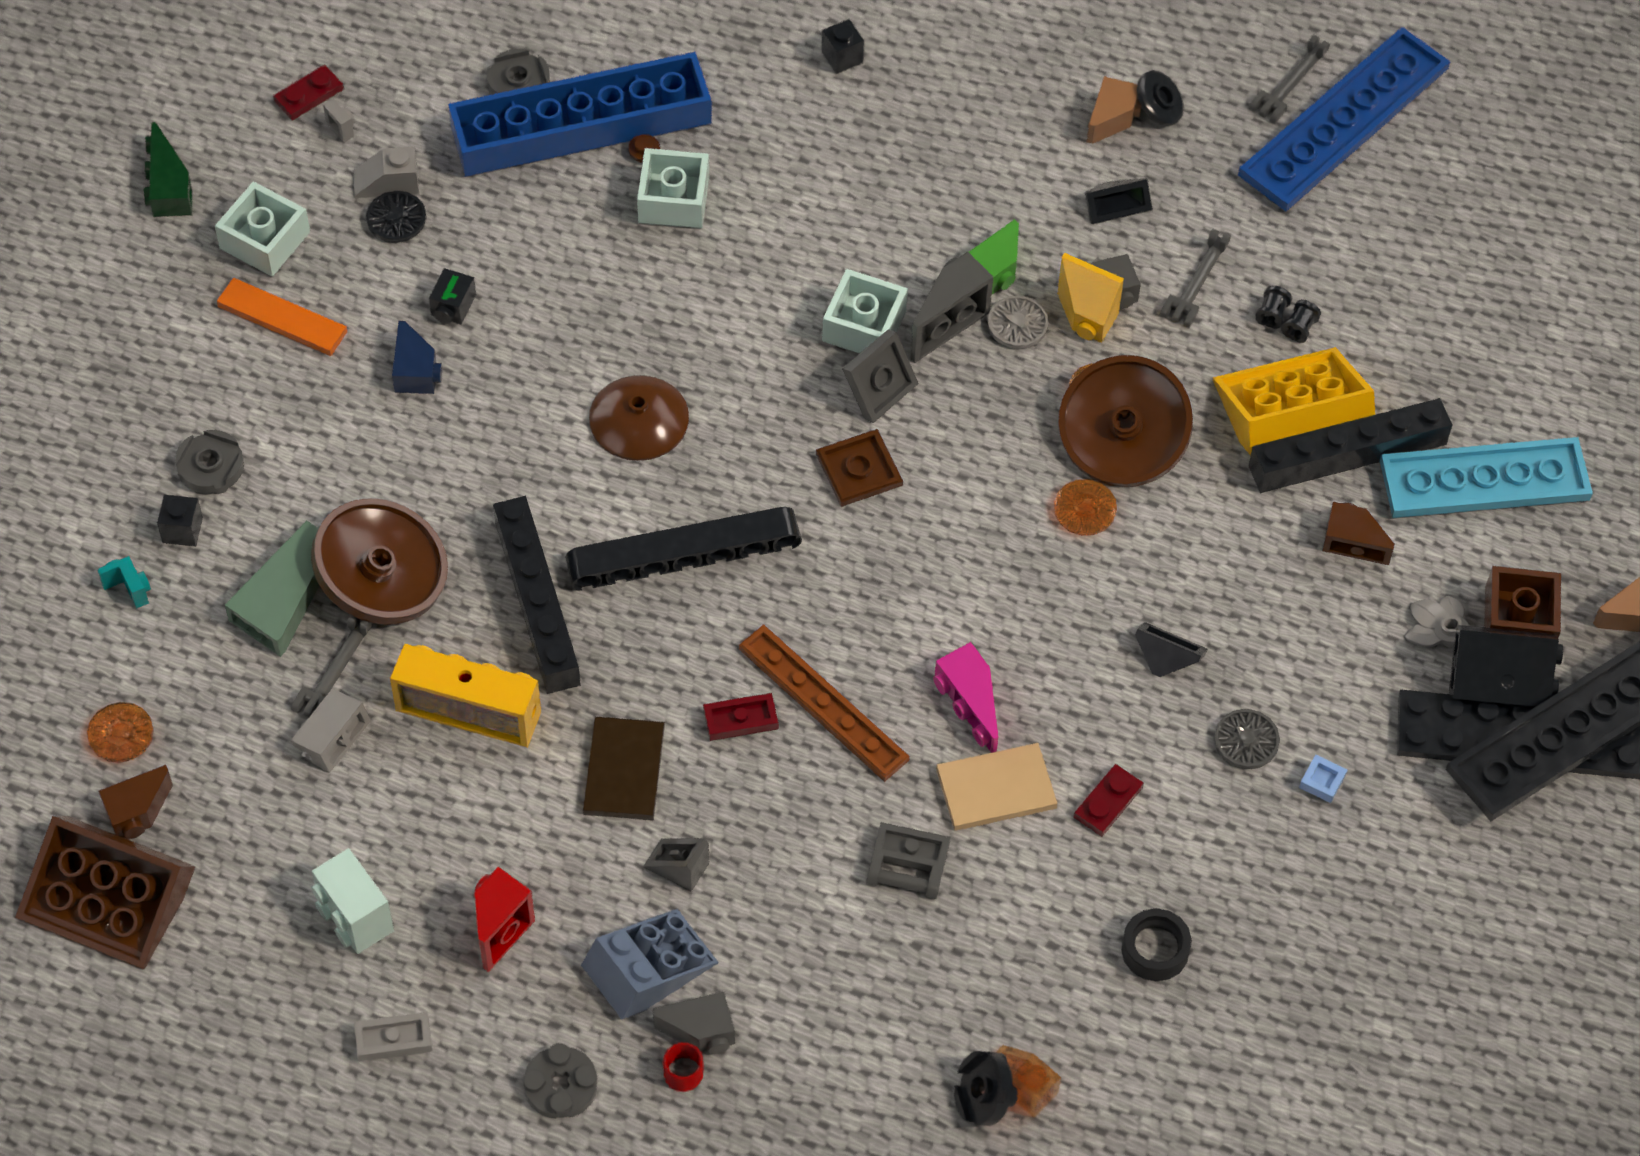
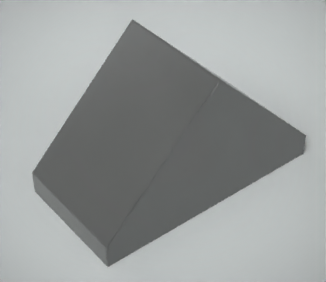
M662 838L643 867L692 892L709 865V842L705 838Z

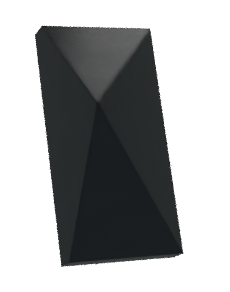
M1147 178L1108 181L1085 192L1091 224L1153 210Z
M1146 622L1137 629L1135 634L1152 674L1158 677L1199 662L1208 650L1203 646Z

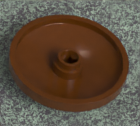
M1120 355L1105 358L1090 365L1071 382L1060 405L1059 432L1068 457L1084 474L1104 484L1117 487H1136L1161 478L1181 460L1191 440L1193 413L1189 396L1183 384L1169 369L1145 357Z
M374 498L358 499L337 507L323 520L312 543V568L321 589L334 604L346 613L371 623L399 624L423 615L437 601L447 580L448 561L446 551L433 527L413 510L389 500Z

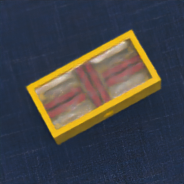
M404 643L390 677L396 711L527 748L541 715L538 680L533 679L530 675L522 672L511 673L500 670L497 666L490 663L478 664L467 661L464 657L457 654L446 655L438 653L424 645L413 646Z

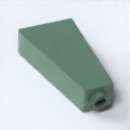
M307 520L225 604L228 621L280 657L286 652L320 586L314 575L311 562L312 543L320 526L316 527Z

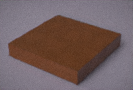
M878 429L816 449V456L841 507L903 486V479Z

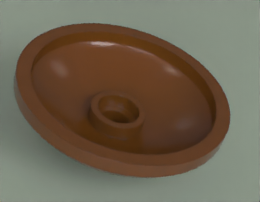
M634 375L611 382L597 394L590 408L589 423L595 440L604 450L622 459L643 461L665 455L681 442L688 428L689 412L685 399L674 386L656 377ZM635 405H643L639 408L634 407Z

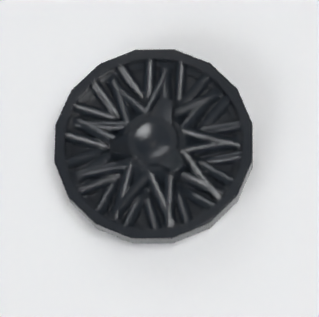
M1151 70L1144 73L1137 83L1138 100L1144 112L1151 120L1162 126L1168 127L1179 122L1183 116L1184 104L1177 85L1169 76L1161 71Z
M403 191L386 192L376 197L368 206L366 213L368 229L372 234L385 242L393 243L408 241L417 236L424 228L427 218L424 204L420 199L409 192Z

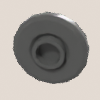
M1241 709L1234 710L1221 719L1216 727L1214 741L1216 750L1223 760L1234 767L1255 769L1270 763L1278 752L1280 736L1278 728L1269 717L1259 711Z

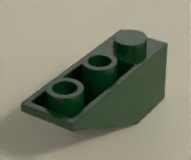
M151 122V135L145 136L146 153L150 155V161H145L146 180H150L149 187H144L145 206H151L153 217L192 215L193 189L189 171L158 124Z

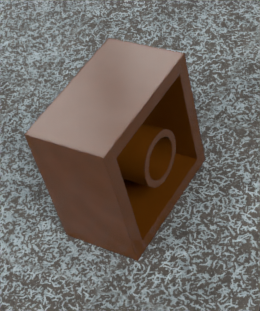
M1492 566L1485 586L1484 627L1554 634L1559 638L1561 633V573Z

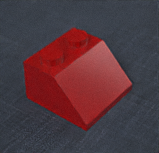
M497 867L490 875H484L477 883L474 892L483 969L488 973L535 922L532 891L500 867Z

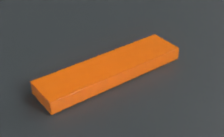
M234 277L216 301L217 306L225 311L329 356H332L347 334V326Z

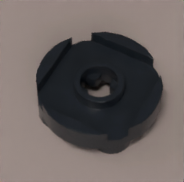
M974 1051L962 1061L957 1072L963 1074L960 1086H954V1100L959 1115L965 1121L973 1122L975 1125L992 1126L998 1123L1006 1114L1008 1107H1013L1018 1098L1017 1088L1013 1085L1012 1073L1006 1056L1003 1053Z

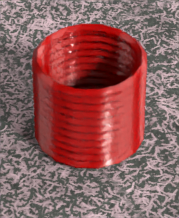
M680 1042L674 1044L664 1054L663 1073L665 1082L671 1089L678 1092L691 1091L703 1079V1056L701 1051L691 1043ZM680 1058H689L699 1066L693 1074L688 1076H677L668 1069L672 1062Z

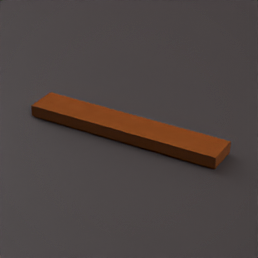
M764 624L739 644V650L884 782L910 760V756Z

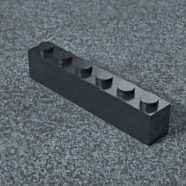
M1438 398L1255 445L1252 447L1248 467L1259 492L1264 493L1379 463L1381 454L1424 451L1447 445L1453 424L1441 399Z
M522 496L494 503L495 525L546 693L550 694L581 686L579 665L527 497Z

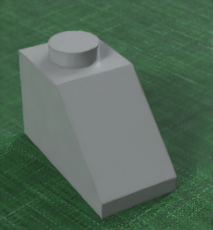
M415 147L382 149L354 170L355 198L378 197L383 193L391 191L419 194Z

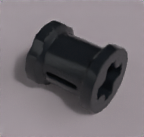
M1272 285L1268 286L1264 291V302L1262 307L1256 310L1255 320L1261 325L1279 329L1284 322L1283 313L1285 308L1291 305L1293 297L1285 288Z
M1301 299L1295 303L1294 312L1290 319L1285 320L1281 325L1283 335L1298 343L1306 342L1311 326L1319 321L1322 314L1317 305L1308 300Z

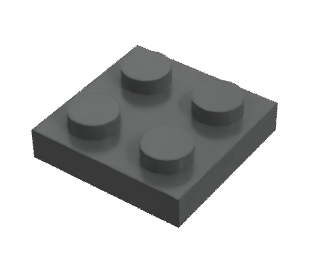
M889 329L842 368L863 417L871 423L878 420L919 384L897 332Z

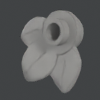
M1451 596L1444 597L1439 604L1433 600L1426 599L1412 603L1410 610L1417 625L1405 634V638L1408 642L1421 647L1429 648L1440 643L1447 647H1454L1456 625L1469 626L1468 621L1464 618L1465 608L1463 604Z

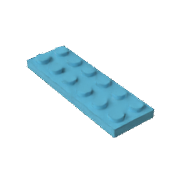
M1578 437L1381 454L1380 458L1392 518L1590 501L1593 494Z

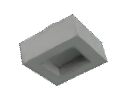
M334 98L323 104L325 120L329 127L343 142L353 138V124L355 120L349 109L346 107L342 108Z

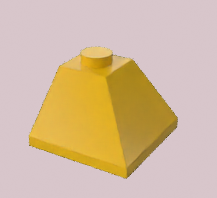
M1064 253L1061 259L1057 294L1071 329L1085 340L1094 339L1102 343L1119 315L1124 278Z

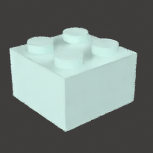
M645 148L637 197L638 223L702 228L709 183V154Z
M254 181L215 225L221 250L272 277L310 233L305 208Z
M846 269L823 317L822 341L861 353L888 329L897 332L907 311L908 288Z
M349 848L312 870L315 885L311 889L318 900L315 902V905L326 921L332 918L337 926L334 931L345 948L351 945L355 952L359 954L394 932L388 900Z

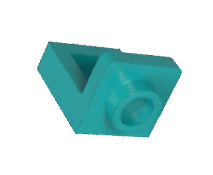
M129 556L120 560H112L97 570L104 590L124 582L136 609L149 604L146 592L150 591L151 587L144 571L137 573Z

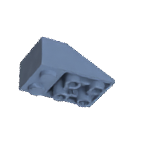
M675 909L596 938L581 966L623 1020L644 1012L718 964V961L679 910Z

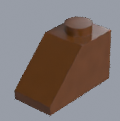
M1333 502L1322 551L1389 565L1395 544L1366 508L1357 507L1352 503Z
M166 765L99 790L103 806L115 835L126 839H134L141 836L145 829L152 827L173 786Z

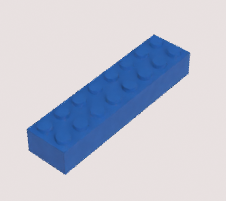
M696 52L448 104L451 130L465 177L631 141L638 135L656 136L712 124V100Z

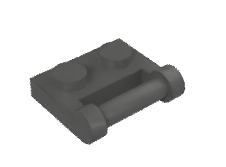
M881 822L868 872L867 884L878 886V883L926 893V897L937 899L950 845V837ZM887 862L931 872L930 879L881 869L882 864Z

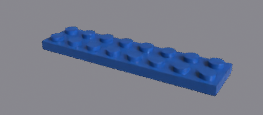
M1401 27L1239 168L1238 176L1287 212L1449 69L1450 60L1404 27Z

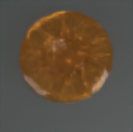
M1082 479L1067 483L1058 491L1054 501V512L1060 525L1069 532L1081 536L1096 535L1105 531L1113 523L1117 513V505L1110 489L1102 483L1090 479Z
M126 702L109 704L97 711L90 720L87 730L89 745L94 753L108 762L118 763L134 760L143 754L151 744L154 734L152 720L147 712L133 703Z

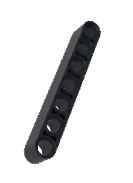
M777 507L579 546L570 550L566 554L565 559L573 589L582 591V587L592 586L597 588L616 584L615 581L626 579L627 582L647 578L649 574L657 572L662 575L683 571L682 568L688 566L698 568L716 564L715 561L726 559V562L748 558V554L758 552L759 555L782 551L781 548L792 546L793 549L801 544L802 538L794 510L790 507Z

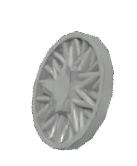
M1022 295L1008 296L999 300L991 307L987 319L988 330L992 337L1003 346L1013 349H1024L1038 344L1045 337L1049 325L1048 314L1043 306L1034 299Z

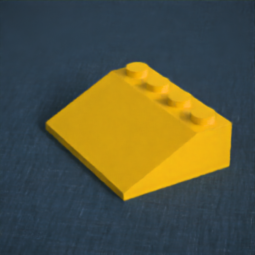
M1336 347L1213 377V382L1238 441L1250 456L1252 447L1255 445L1375 415L1374 390Z

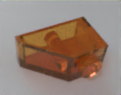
M1002 1045L996 1053H1003L1007 1058V1063L1012 1073L1013 1085L1017 1088L1018 1092L1016 1103L1035 1118L1059 1093L1061 1076L1035 1054Z

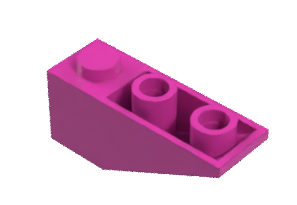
M969 642L936 661L933 681L941 694L947 693L952 699V706L958 718L962 721L966 719L972 726V734L976 742L981 747L986 745L989 751L993 753L997 752L998 729L990 667L974 645Z

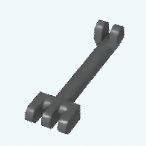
M1312 35L1307 44L1308 54L1271 95L1261 90L1251 101L1249 109L1256 111L1262 104L1263 107L1259 115L1265 118L1271 110L1274 111L1270 121L1275 124L1287 111L1288 105L1282 101L1329 50L1330 43L1324 40L1320 44V38Z
M1211 230L1207 241L1209 249L1180 298L1170 294L1161 309L1160 316L1166 318L1170 310L1173 309L1175 312L1172 316V321L1178 323L1181 316L1185 314L1187 316L1183 326L1190 328L1199 313V306L1192 303L1220 254L1228 246L1231 239L1230 235L1224 234L1221 238L1218 236V230Z
M352 615L349 616L347 622L351 630L349 636L315 690L312 691L302 687L292 703L291 710L299 713L304 703L307 702L308 704L304 709L303 715L306 717L311 716L331 691L373 623Z

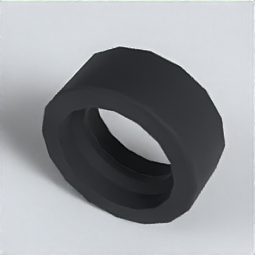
M1154 908L1141 911L1133 916L1125 927L1121 947L1125 964L1131 972L1142 979L1157 982L1173 978L1181 973L1188 962L1192 944L1189 927L1181 917L1169 910ZM1153 927L1165 929L1176 938L1178 944L1177 953L1168 961L1156 962L1146 959L1139 954L1135 946V940L1140 931Z

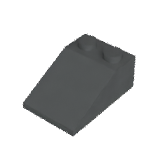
M966 252L959 258H952L945 264L913 322L911 360L914 363L990 312L993 276L969 252Z

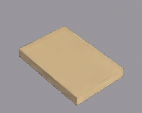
M1039 743L937 764V774L954 831L1057 809L1058 803Z

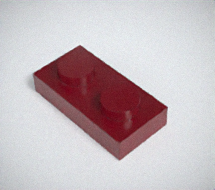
M324 64L273 95L274 102L293 121L343 91L344 86Z
M772 693L703 704L710 741L779 729Z
M1115 763L1074 812L1073 818L1103 837L1143 789L1144 782Z

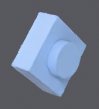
M1315 755L1300 782L1299 788L1331 803L1346 776L1347 769Z

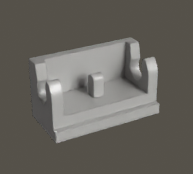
M332 688L291 739L294 747L304 751L301 757L330 773L371 720L361 701Z

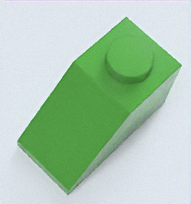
M1015 219L969 251L993 276L992 294L1000 288L1006 290L1016 279L1019 223Z

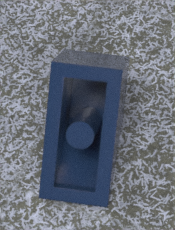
M398 321L392 371L394 392L434 394L435 383L442 382V363H437L435 349L406 321Z

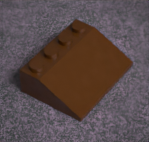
M52 816L15 918L145 969L184 900L196 866L70 816Z

